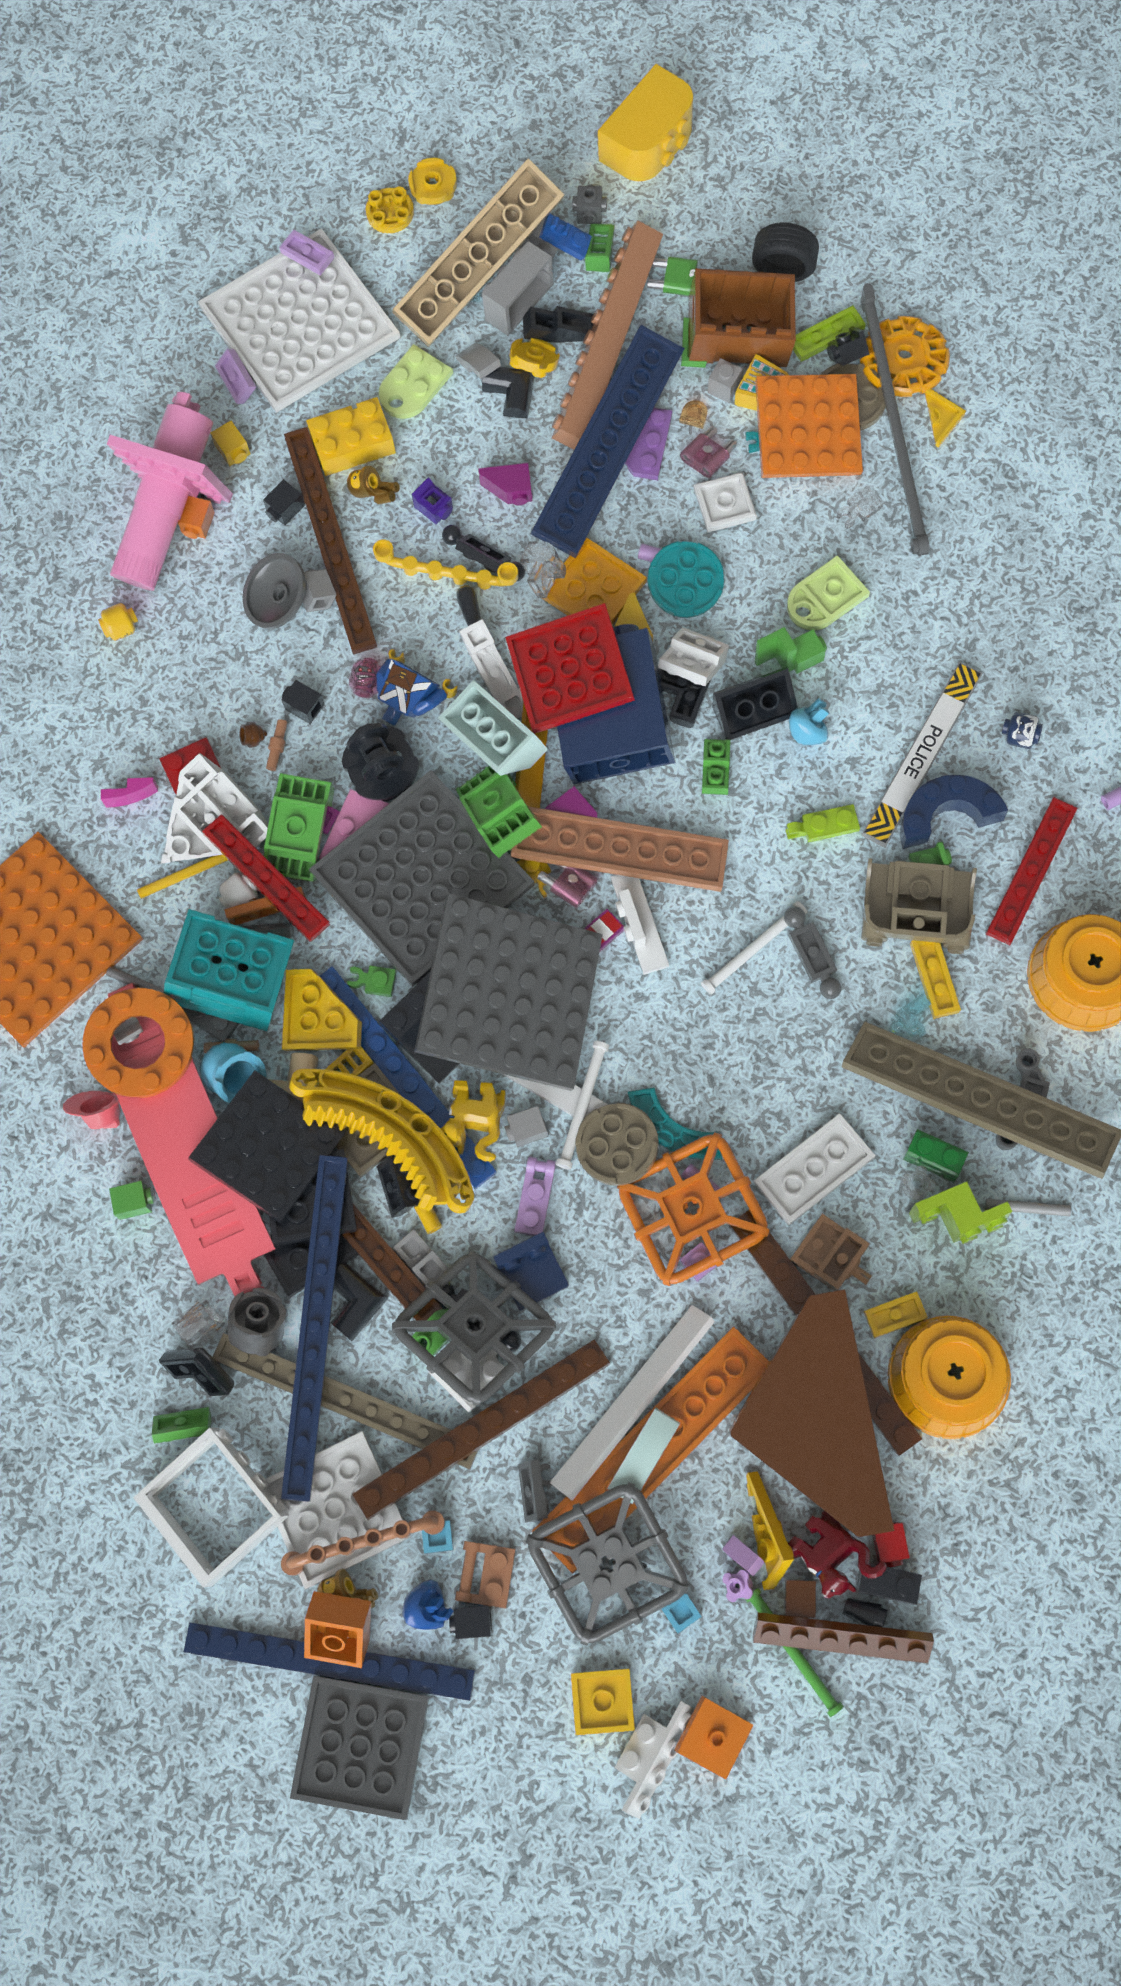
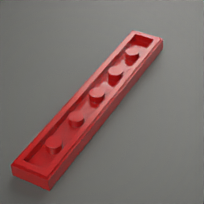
M1053 797L986 935L1009 946L1011 945L1078 809L1077 807Z
M222 814L202 830L203 835L309 942H312L330 926V922Z

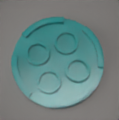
M676 541L670 543L655 555L649 567L647 583L650 595L664 612L672 616L692 618L702 615L717 603L723 592V566L717 555L699 542Z

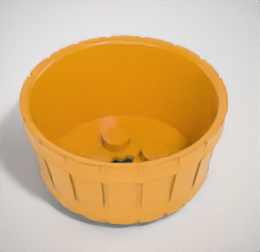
M1086 914L1070 918L1052 927L1034 946L1027 966L1029 989L1038 1007L1056 1023L1073 1030L1093 1032L1119 1024L1121 1021V922L1104 915ZM1091 954L1103 958V961L1100 962V968H1096L1095 965L1089 966L1088 961L1091 959Z
M937 1316L917 1323L901 1336L902 1338L894 1346L891 1353L892 1356L889 1359L888 1387L891 1397H893L900 1410L915 1428L922 1430V1432L930 1436L942 1437V1439H961V1437L965 1438L981 1432L982 1429L984 1430L995 1421L1008 1399L1011 1387V1373L1009 1362L1002 1346L987 1329L966 1318ZM955 1363L957 1367L962 1366L964 1368V1371L960 1373L961 1379L956 1380L954 1376L949 1377L947 1373L951 1369L950 1364Z

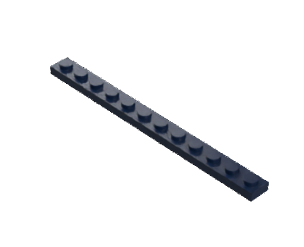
M319 1156L281 1499L311 1501L348 1158Z

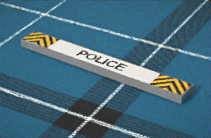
M961 662L958 663L864 829L863 837L886 848L904 816L910 798L922 784L983 673Z

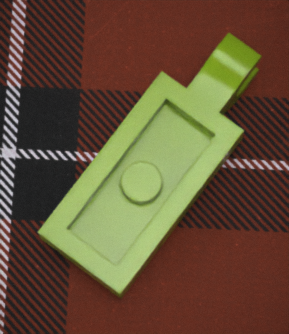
M854 804L804 814L801 817L802 822L788 823L787 829H785L788 840L806 836L809 843L859 832L860 825Z

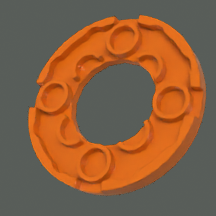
M133 988L120 991L108 997L93 1011L84 1030L82 1046L86 1065L93 1077L101 1085L120 1096L147 1098L168 1090L182 1078L192 1060L195 1038L191 1021L175 1000L153 989ZM142 1016L153 1019L161 1026L164 1032L165 1046L162 1055L155 1063L146 1068L132 1069L123 1066L116 1060L112 1052V1037L115 1030L123 1021L131 1017Z

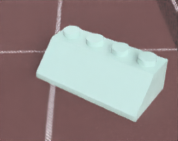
M474 680L438 717L442 723L500 776L531 768L548 750L533 732Z

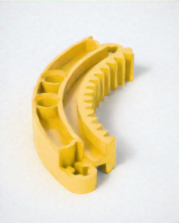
M298 1069L292 1074L289 1088L294 1095L303 1097L304 1112L302 1116L308 1126H311L313 1120H316L320 1127L324 1121H327L329 1128H332L337 1123L341 1131L346 1126L349 1127L350 1134L358 1130L359 1138L361 1139L368 1135L370 1144L378 1141L379 1150L386 1147L388 1149L386 1156L395 1155L396 1157L393 1162L395 1164L403 1163L400 1169L401 1172L409 1171L406 1179L414 1180L411 1188L418 1189L415 1198L420 1199L418 1203L419 1208L429 1211L432 1210L434 1205L447 1203L451 1211L455 1213H465L470 1209L474 1201V1192L462 1159L444 1132L416 1105L398 1093L359 1076L324 1069ZM300 1079L303 1080L304 1084H307V1086H302V1083L298 1081ZM460 1193L461 1199L465 1200L464 1203H461L460 1199L456 1198L457 1194Z

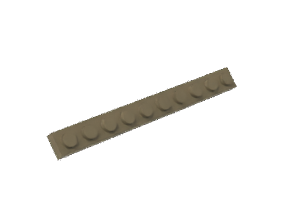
M223 1333L213 1354L216 1362L293 1394L296 1363L272 1353L262 1357L256 1354L245 1353L231 1345L228 1335ZM324 1376L321 1406L420 1449L425 1448L451 1431L449 1428ZM479 1450L457 1464L471 1470Z

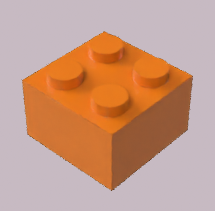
M314 1591L305 1616L304 1658L362 1668L370 1642L371 1601Z

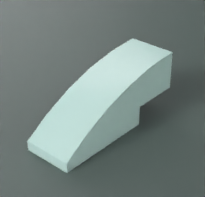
M655 1408L607 1489L610 1490L630 1482L634 1483L635 1487L641 1491L679 1427L680 1422Z

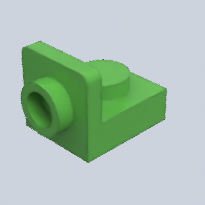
M942 841L937 842L934 848L909 853L908 856L909 861L915 863L948 866L952 864L950 851L948 848H944Z

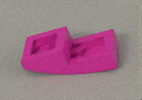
M153 777L127 778V788L101 789V801L106 808L129 805L158 792V785Z

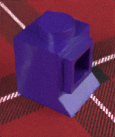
M429 477L411 494L414 508L435 525L441 520H446L452 513L451 497L439 489ZM429 496L437 501L434 505L426 500Z

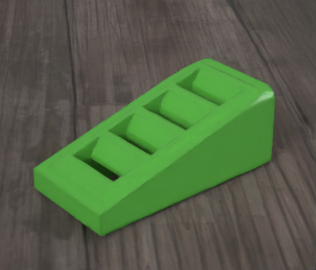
M590 224L589 235L592 238L585 256L586 271H610L615 225ZM595 234L608 235V237L595 236Z

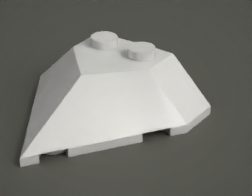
M199 753L180 771L179 785L176 797L174 798L161 864L223 855L202 833V830L221 814L255 848L266 839L268 822L261 810L224 770Z

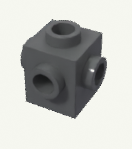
M578 186L577 196H573L572 211H577V224L602 223V212H607V197L602 196V186Z

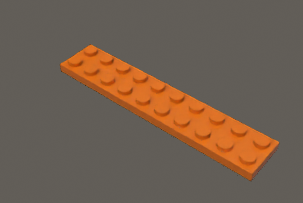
M733 1326L616 1445L573 1501L565 1497L547 1515L548 1518L543 1519L532 1532L543 1524L572 1510L573 1505L579 1502L583 1504L608 1491V1486L654 1409L658 1408L679 1421L680 1425L640 1491L645 1499H647L753 1390L769 1361ZM620 1497L587 1515L597 1534L616 1524L623 1498ZM634 1502L629 1504L625 1520L637 1509ZM579 1520L544 1537L573 1547L589 1539ZM551 1551L572 1574L577 1570L570 1556Z

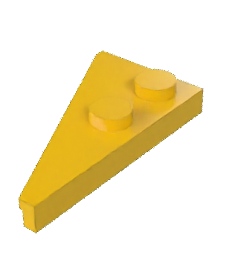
M758 1471L748 1472L746 1475L748 1496L755 1497L758 1515H752L754 1535L757 1542V1554L765 1562L767 1579L762 1581L764 1591L775 1589L793 1562V1551L786 1541L782 1524L777 1519Z

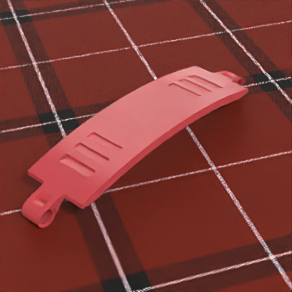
M130 983L108 993V997L120 991L136 987L133 983ZM142 1016L136 1017L143 1032L130 1043L119 1045L113 1034L112 1052L116 1060L123 1066L132 1069L146 1068L155 1063L162 1055L165 1046V1036L161 1026L153 1019ZM193 1058L182 1078L174 1086L158 1095L147 1098L117 1095L147 1171L197 1284L199 1285L224 1274L234 1296L243 1291L244 1293L251 1292L253 1288H264V1286L261 1287V1279L251 1262L255 1258L275 1250V1246L258 1208L188 1160V1157L218 1119Z

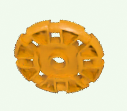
M898 316L897 319L890 320L888 318L879 322L891 379H893L892 384L895 396L912 397L913 393L920 392V394H923L927 389H933L942 380V374H946L950 362V352L945 346L946 339L940 330L930 323L928 325L922 322L921 318L913 316ZM916 331H919L923 333V335L920 338L914 335V333H916ZM868 332L869 336L866 338L869 355L860 358V363L865 365L863 369L865 377L873 386L879 389L881 387L880 379L871 371L873 369L878 373L877 365L873 363L875 356ZM908 351L912 356L902 358L898 353ZM930 365L934 367V370L932 371L928 369L927 366ZM916 377L917 382L910 384L909 379Z

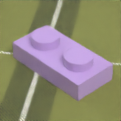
M294 229L279 247L283 255L320 276L334 259V253Z
M227 349L215 367L236 404H244L256 386L235 349Z

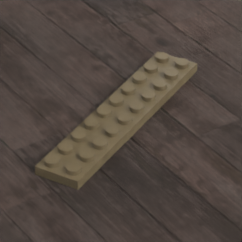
M865 1021L842 1063V1068L1100 1179H1103L1121 1139V1129Z

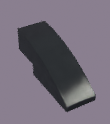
M530 306L523 316L524 339L536 338L554 343L584 341L587 332L593 328L594 324L591 323V319L594 314L557 306L554 311Z

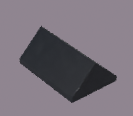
M787 667L713 693L712 708L726 740H732L789 719L791 712L797 709L798 706Z

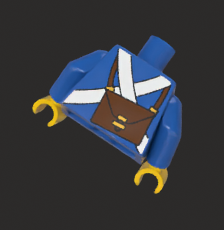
M395 649L389 650V659L383 663L376 673L378 699L389 705L382 719L396 726L402 714L412 718L421 716L437 707L446 698H453L457 694L458 686H455L453 689L446 688L450 685V679H445L442 689L439 688L440 685L405 665L403 652L399 657L395 658Z

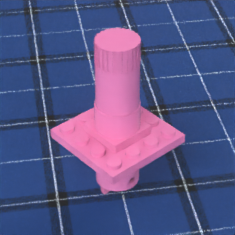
M177 392L172 400L173 404L167 405L152 448L113 435L109 436L107 445L114 451V455L122 458V463L130 466V470L138 473V477L141 479L134 499V506L110 575L125 583L149 591H154L188 496L197 498L200 493L207 495L206 499L218 504H221V501L230 503L233 493L205 464L200 463L213 421L199 413L201 406L198 403L191 402L192 396L185 392Z

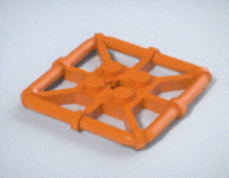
M716 1132L713 1135L703 1136L672 1153L666 1152L662 1154L663 1157L656 1160L651 1169L642 1178L630 1184L617 1186L620 1200L636 1231L634 1236L637 1241L641 1242L656 1275L667 1286L681 1283L715 1265L717 1267L723 1265V1261L758 1244L764 1237H768L770 1231L766 1217L750 1187L751 1181L749 1177L744 1175L730 1145L722 1138V1134ZM708 1147L700 1172L683 1181L675 1163ZM719 1149L735 1181L715 1191L708 1175L716 1152ZM667 1167L676 1185L660 1193L634 1185ZM740 1190L756 1224L727 1215L720 1199ZM630 1193L657 1201L665 1217L645 1226ZM691 1201L694 1205L699 1204L700 1206L695 1215L685 1213V1210L688 1209V1203ZM724 1224H729L754 1233L717 1251L708 1232ZM670 1226L676 1242L667 1268H665L650 1236ZM702 1236L711 1255L675 1273L684 1245Z

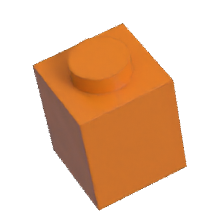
M188 496L181 518L178 520L180 530L186 537L206 539L215 513L211 501Z

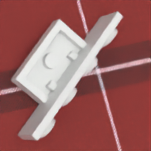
M622 875L611 876L618 902H615L619 917H624L627 926L623 927L627 941L633 942L643 974L669 967L640 879Z
M681 1701L667 1727L643 1714L614 1767L636 1782L622 1808V1811L640 1819L641 1815L649 1808L654 1791L664 1780L665 1771L671 1760L678 1754L674 1749L694 1711L693 1707Z

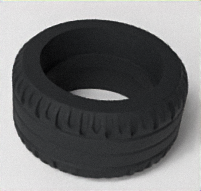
M787 222L773 223L757 233L752 263L758 272L795 274V282H799L811 276L815 271L819 242L810 230L801 225Z

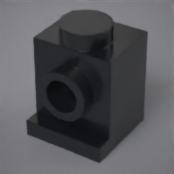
M854 326L849 328V332L840 333L835 337V340L828 342L827 353L829 358L842 366L869 355L864 330Z

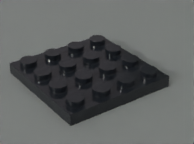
M254 1070L188 1157V1160L281 1223L318 1173L319 1156H330L344 1137L345 1131L339 1130V1127L335 1124L332 1128H329L327 1121H324L320 1127L316 1120H313L311 1126H308L302 1116L304 1104Z

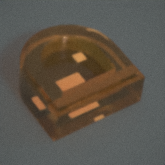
M697 400L686 403L683 407L679 423L703 429L708 413L706 405Z

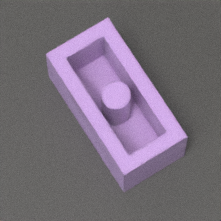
M734 1535L722 1548L731 1559L752 1576L765 1563Z

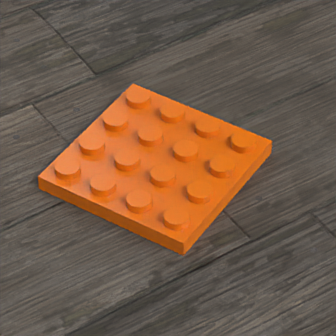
M856 374L756 377L761 478L852 476L863 473Z

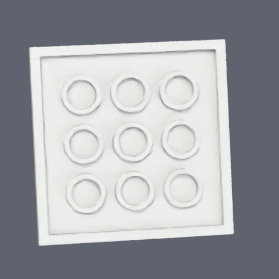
M363 1431L316 1454L310 1502L282 1499L286 1505L284 1510L288 1513L289 1517L278 1526V1529L288 1552L304 1553L314 1545L328 1546L337 1543L341 1537L352 1539L365 1535L369 1529H386L393 1527L397 1521L403 1520L396 1503L370 1520H367L352 1495L383 1475ZM284 1470L266 1478L269 1484L267 1486L268 1490L273 1496L276 1494L280 1498ZM394 1538L384 1541L379 1547L367 1546L355 1550L348 1556L339 1554L329 1557L321 1564H306L299 1577L304 1588L308 1589L322 1580L334 1576L337 1570L342 1568L346 1570L406 1539Z

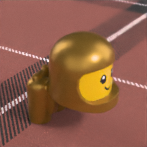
M364 466L362 469L354 470L347 478V488L353 496L357 498L374 496V502L377 504L394 502L396 499L395 493L400 490L398 482H382L378 472L372 466Z
M344 1568L337 1570L335 1576L322 1580L317 1589V1592L371 1601V1609L375 1607L374 1601L378 1599V1593L374 1588L357 1590L350 1575Z

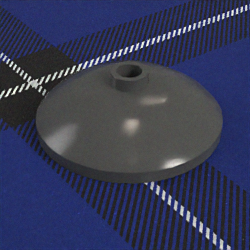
M274 553L261 559L250 571L245 581L242 599L245 614L253 624L264 629L279 628L289 622L298 612L305 596L306 578L302 566L295 558L283 553Z

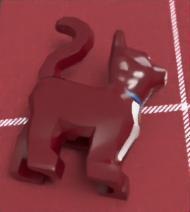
M825 1510L822 1512L821 1518L812 1515L805 1524L809 1532L812 1534L818 1533L821 1536L813 1547L795 1536L788 1543L792 1548L793 1558L801 1557L809 1571L820 1579L822 1594L828 1599L834 1595L841 1596L847 1590L856 1591L843 1572L836 1570L853 1552L858 1553L857 1566L865 1577L877 1578L886 1570L887 1565L884 1561L875 1567H871L869 1565L870 1550L865 1543L857 1540L844 1530L840 1522Z

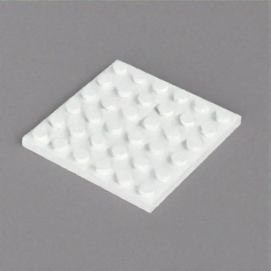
M322 228L308 236L311 240L334 253V259L321 276L279 253L198 301L200 308L228 347L235 349L251 379L276 413L401 338L398 329Z

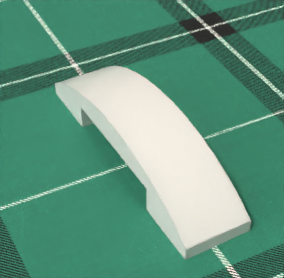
M483 619L459 631L491 696L517 719L521 718L523 698L520 688H517L496 649L494 640Z

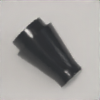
M848 1597L842 1614L861 1625L883 1627L888 1610L882 1608V1604L854 1600Z

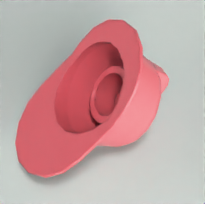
M102 1091L82 1092L68 1098L63 1104L65 1113L81 1116L91 1129L117 1128L120 1125L119 1117L121 1111L119 1100L115 1093Z

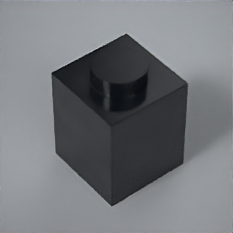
M284 479L263 499L266 515L273 522L279 521L284 526L305 506L302 493Z
M295 680L291 686L286 687L281 699L286 711L310 725L325 705L320 693L298 680Z
M491 1606L454 1609V1615H451L449 1618L450 1634L455 1633L456 1639L493 1636Z

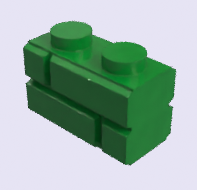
M917 1129L903 1160L938 1176L942 1174L944 1179L954 1183L962 1170L969 1152Z

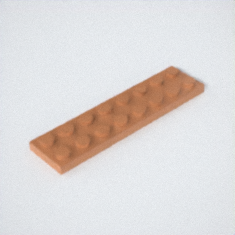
M529 807L539 820L542 828L533 832L511 849V857L721 892L729 840Z

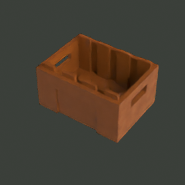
M695 268L689 293V361H707V363L713 364V362H718L721 358L730 363L751 364L755 354L777 367H787L796 341L795 274ZM748 326H752L750 332L747 330Z

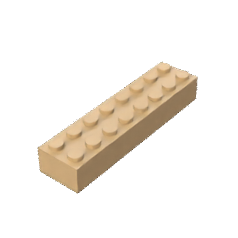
M528 158L393 308L392 313L427 347H430L564 197L563 192Z

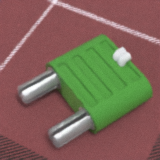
M669 256L668 259L654 258L651 267L666 268L664 281L648 279L647 288L661 289L663 293L689 296L698 260Z

